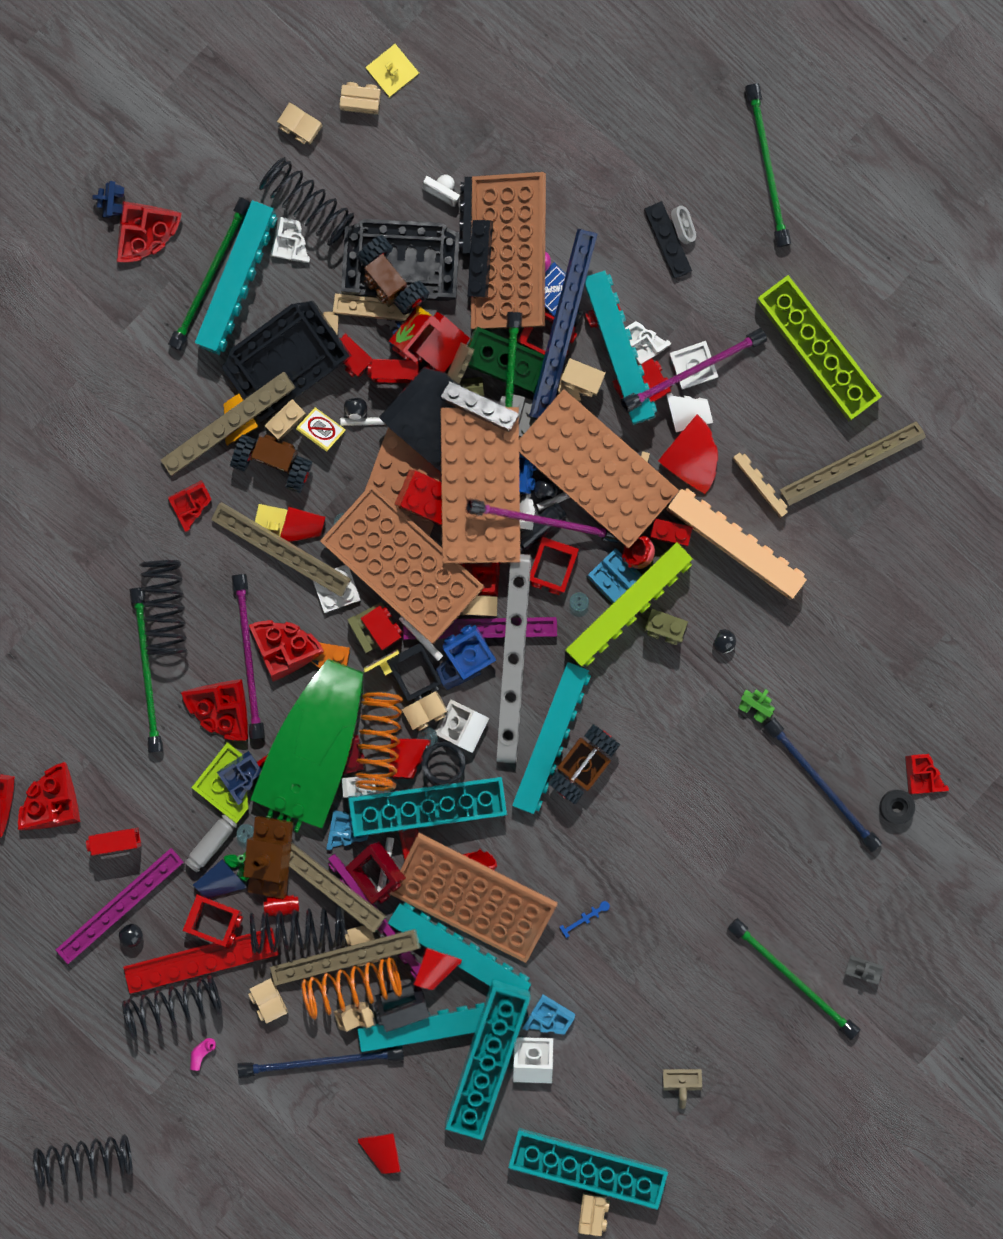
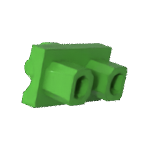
M757 689L754 693L745 690L739 705V709L746 713L751 706L758 711L754 718L760 723L767 717L770 718L775 708L770 705L772 699L766 696L768 693L767 689L762 693Z

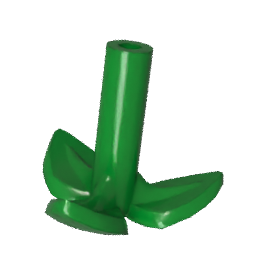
M246 852L239 856L234 854L224 856V861L230 868L240 867L237 872L238 877L242 881H248L249 877H244Z

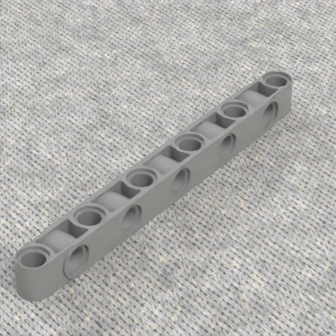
M520 554V562H510L497 762L516 763L518 754L531 555ZM516 577L524 579L523 587L515 585L514 580ZM514 615H518L522 619L521 624L518 626L512 623ZM509 655H518L519 662L516 664L511 663ZM513 692L516 695V701H508L506 698L507 693ZM504 731H511L514 735L513 739L507 740L504 737Z

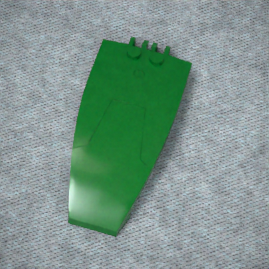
M328 658L294 704L272 744L251 797L252 801L270 808L267 818L273 817L274 810L280 812L277 820H283L284 815H288L286 821L291 822L292 817L296 818L298 823H296L294 832L297 833L302 822L323 828L349 756L361 694L363 692L364 672Z

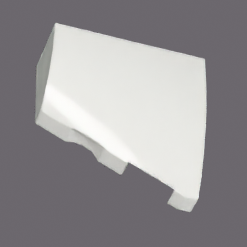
M280 217L277 220L271 252L272 257L309 263L310 258L307 256L305 240L301 234L299 221Z
M637 321L625 328L630 330L632 340L629 341L631 347H635L637 350L638 358L635 359L638 365L653 358L671 345L670 341H664L659 338L655 332L645 329Z
M672 393L667 394L676 432L683 431L696 414L707 424L713 423L707 399H693L690 396H684L683 398L673 396Z
M523 494L520 499V512L534 515L535 509L533 507V500L530 499L531 494ZM520 520V528L533 530V523Z

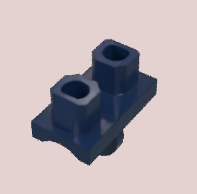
M109 181L105 185V195L102 188L98 189V195H92V200L97 201V208H102L103 206L102 217L109 218L122 215V205L114 204L113 201L114 197H123L124 187L115 185V181Z

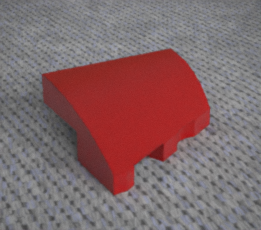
M288 507L280 537L288 542L320 537L326 517Z
M394 1133L358 1138V1143L382 1174L401 1171Z

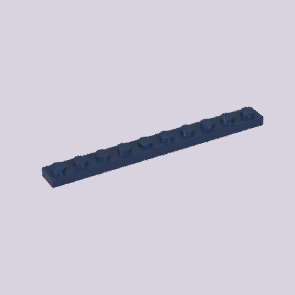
M577 228L529 414L531 417L539 418L555 399L598 233Z

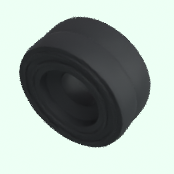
M891 790L880 801L881 815L892 824H904L915 813V801L906 791ZM896 801L901 802L903 805L902 811L898 813L892 809V805Z

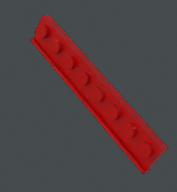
M270 928L273 944L275 945L273 928ZM265 929L264 946L261 954L257 951L255 955L252 953L251 933L237 936L233 945H229L228 949L211 943L123 966L129 993L131 994L279 955V951L277 949L274 953L271 950L267 930ZM261 930L256 932L259 947Z

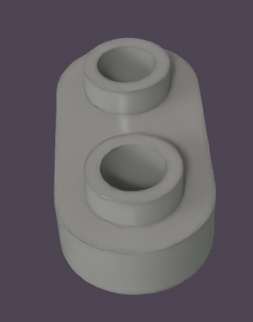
M684 206L674 208L671 212V218L678 239L684 244L695 241L696 232L689 211Z

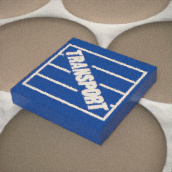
M555 262L545 271V308L553 316H555L566 275Z

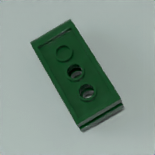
M477 326L474 328L468 343V347L474 349V352L467 367L506 383L508 366L500 362V356L504 355L508 359V350H510L509 340ZM516 344L513 385L535 395L545 355ZM483 348L490 350V357L483 356Z

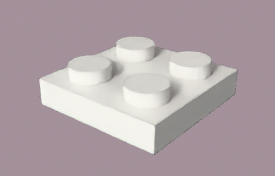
M706 341L669 354L676 375L711 358ZM714 364L680 381L681 389L683 390L718 378Z
M347 565L335 568V570L351 579L342 597L313 581L324 613L361 601L350 568Z

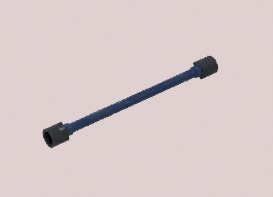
M775 717L771 719L763 728L773 739L776 737L778 741L783 743L792 756L804 767L810 777L817 782L816 784L828 795L829 799L838 806L837 808L841 810L842 814L849 819L848 821L854 825L853 827L860 833V836L863 838L862 843L871 853L882 844V841L873 831L869 832L864 829L852 812L843 805L844 803L840 801L839 797L819 777L820 775L816 773L815 769L793 747L794 745L785 736L784 728Z
M400 1045L389 1047L387 1050L376 1053L369 1052V1054L361 1053L359 1055H342V1057L315 1058V1060L288 1061V1063L261 1064V1066L243 1062L238 1063L237 1068L240 1079L255 1076V1074L263 1071L285 1070V1068L295 1069V1067L304 1068L307 1066H322V1064L331 1065L334 1063H349L351 1061L376 1060L378 1058L388 1059V1061H403L404 1053L403 1046Z

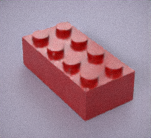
M409 470L394 505L442 526V482L416 470Z

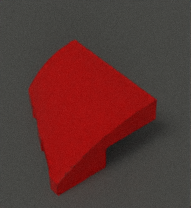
M202 480L168 497L185 532L190 529V526L200 516L204 507L212 500Z
M391 739V744L396 743L395 740ZM399 739L400 743L390 748L399 756L395 761L389 762L390 765L397 769V773L390 777L393 779H413L417 766L421 763L422 754L426 746L430 745L431 740Z
M929 754L905 756L909 794L949 791V787L944 785L939 776L941 774L934 767L933 760Z
M427 948L414 985L433 990L461 963L462 959Z

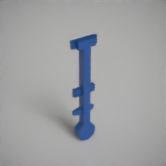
M603 901L600 903L599 908L591 907V913L588 915L582 913L583 918L567 928L561 925L560 929L565 937H569L568 931L582 922L590 923V917L595 915L598 918V912L609 910V903Z

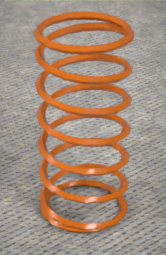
M365 693L362 695L364 700L361 703L363 705L391 708L398 711V714L381 717L361 715L360 718L363 720L384 721L396 725L397 728L386 731L362 729L359 730L360 734L380 735L391 738L396 743L376 746L359 744L358 747L388 752L395 757L383 760L357 759L356 761L358 763L384 766L394 770V772L374 775L357 773L355 774L357 778H371L380 781L360 780L356 781L354 785L367 790H394L396 784L384 777H390L397 773V769L387 763L395 761L399 756L396 752L387 748L395 747L400 743L398 738L390 734L401 729V726L391 719L402 715V711L393 705L402 702L403 698L389 693ZM369 696L390 697L398 700H380L369 698ZM361 784H377V785H384V786H389V787H375V786H366V785H361Z
M390 956L388 959L382 958L379 963V971L372 962H368L365 966V975L358 966L354 965L351 969L350 977L346 971L340 969L337 973L336 981L329 973H325L323 976L322 984L315 977H311L309 981L303 979L302 994L310 1017L314 1020L317 1018V1005L312 990L313 980L317 983L323 995L326 1013L329 1016L331 1015V1008L326 995V977H329L334 984L340 1008L343 1012L345 1011V1004L340 989L341 973L345 975L352 990L354 1004L359 1008L360 1004L354 983L355 969L358 970L364 981L370 1004H373L374 1000L368 977L369 965L374 969L380 982L383 998L387 1001L388 995L383 981V962L387 964L394 993L400 997L402 986L393 958ZM305 983H306V985H307V987H308V999H307V994H306Z

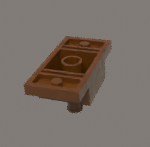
M260 816L255 817L253 836L247 839L244 877H249V893L282 899L286 897L293 822Z

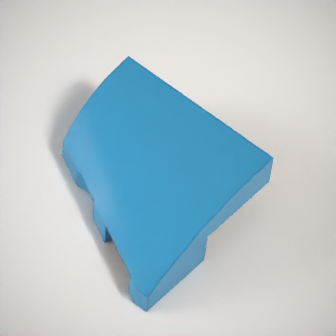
M333 810L327 850H331L336 846H346L355 841L361 842L368 839V835L353 836L350 813Z
M542 994L522 1029L527 1031L528 1029H536L545 1033L552 1031L556 1034L564 1035L574 1021L575 1013Z

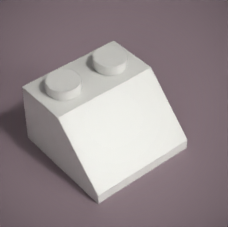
M450 699L447 706L448 711L444 713L446 717L440 720L434 734L473 753L489 718Z
M517 1037L514 1045L513 1082L552 1083L553 1038Z

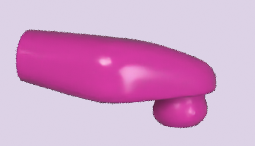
M207 1038L192 1050L190 1070H200L203 1057L216 1048L214 1039Z

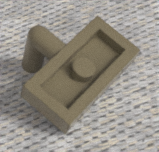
M702 1069L663 1070V1090H679V1108L684 1109L686 1107L687 1090H702Z

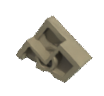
M462 342L447 373L458 384H460L474 352V349Z

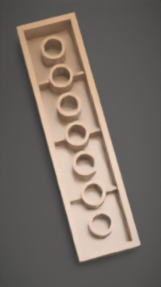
M686 488L685 491L683 489L679 491L666 509L668 512L686 525L693 527L694 531L789 600L795 597L807 580L804 578L805 574L797 568L794 570L788 566L789 562L784 558H776L772 555L773 550L765 545L761 547L757 544L758 540L752 535L748 534L746 536L743 534L740 526L734 522L732 524L726 521L727 517L719 511L715 513L710 510L711 505L704 500L699 502L694 498L696 495Z

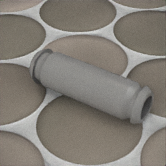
M222 815L223 818L213 825L191 851L189 858L185 859V863L195 872L200 871V868L206 865L233 833V828L237 827V823L228 816Z

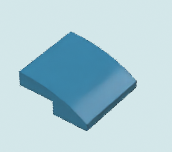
M615 548L586 577L613 604L642 574L635 568H629L628 564L623 562L622 554Z

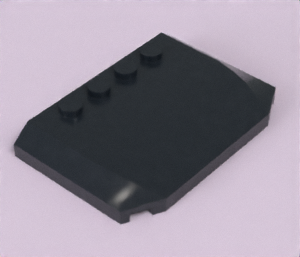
M363 219L357 224L345 227L341 294L377 298L376 291L374 289L370 290L364 282L366 280L364 277L365 267L357 259V254H359V251L364 246L368 245L367 243L383 235L393 247L392 252L389 253L386 259L404 279L407 287L420 280L430 292L426 300H456L459 232H455L446 225L436 222Z
M308 301L290 304L230 350L229 357L222 368L244 400L282 372L287 374L296 388L256 416L259 422H263L280 411L290 400H295L345 363L352 355L316 303Z
M423 367L379 418L387 427L442 473L441 408L457 407L442 401L441 396L450 381L457 385L459 384L443 371Z

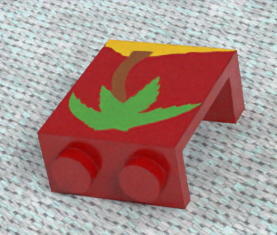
M417 306L389 342L394 345L392 349L408 361L410 358L416 362L418 359L407 351L428 324L439 332L445 326L430 313Z

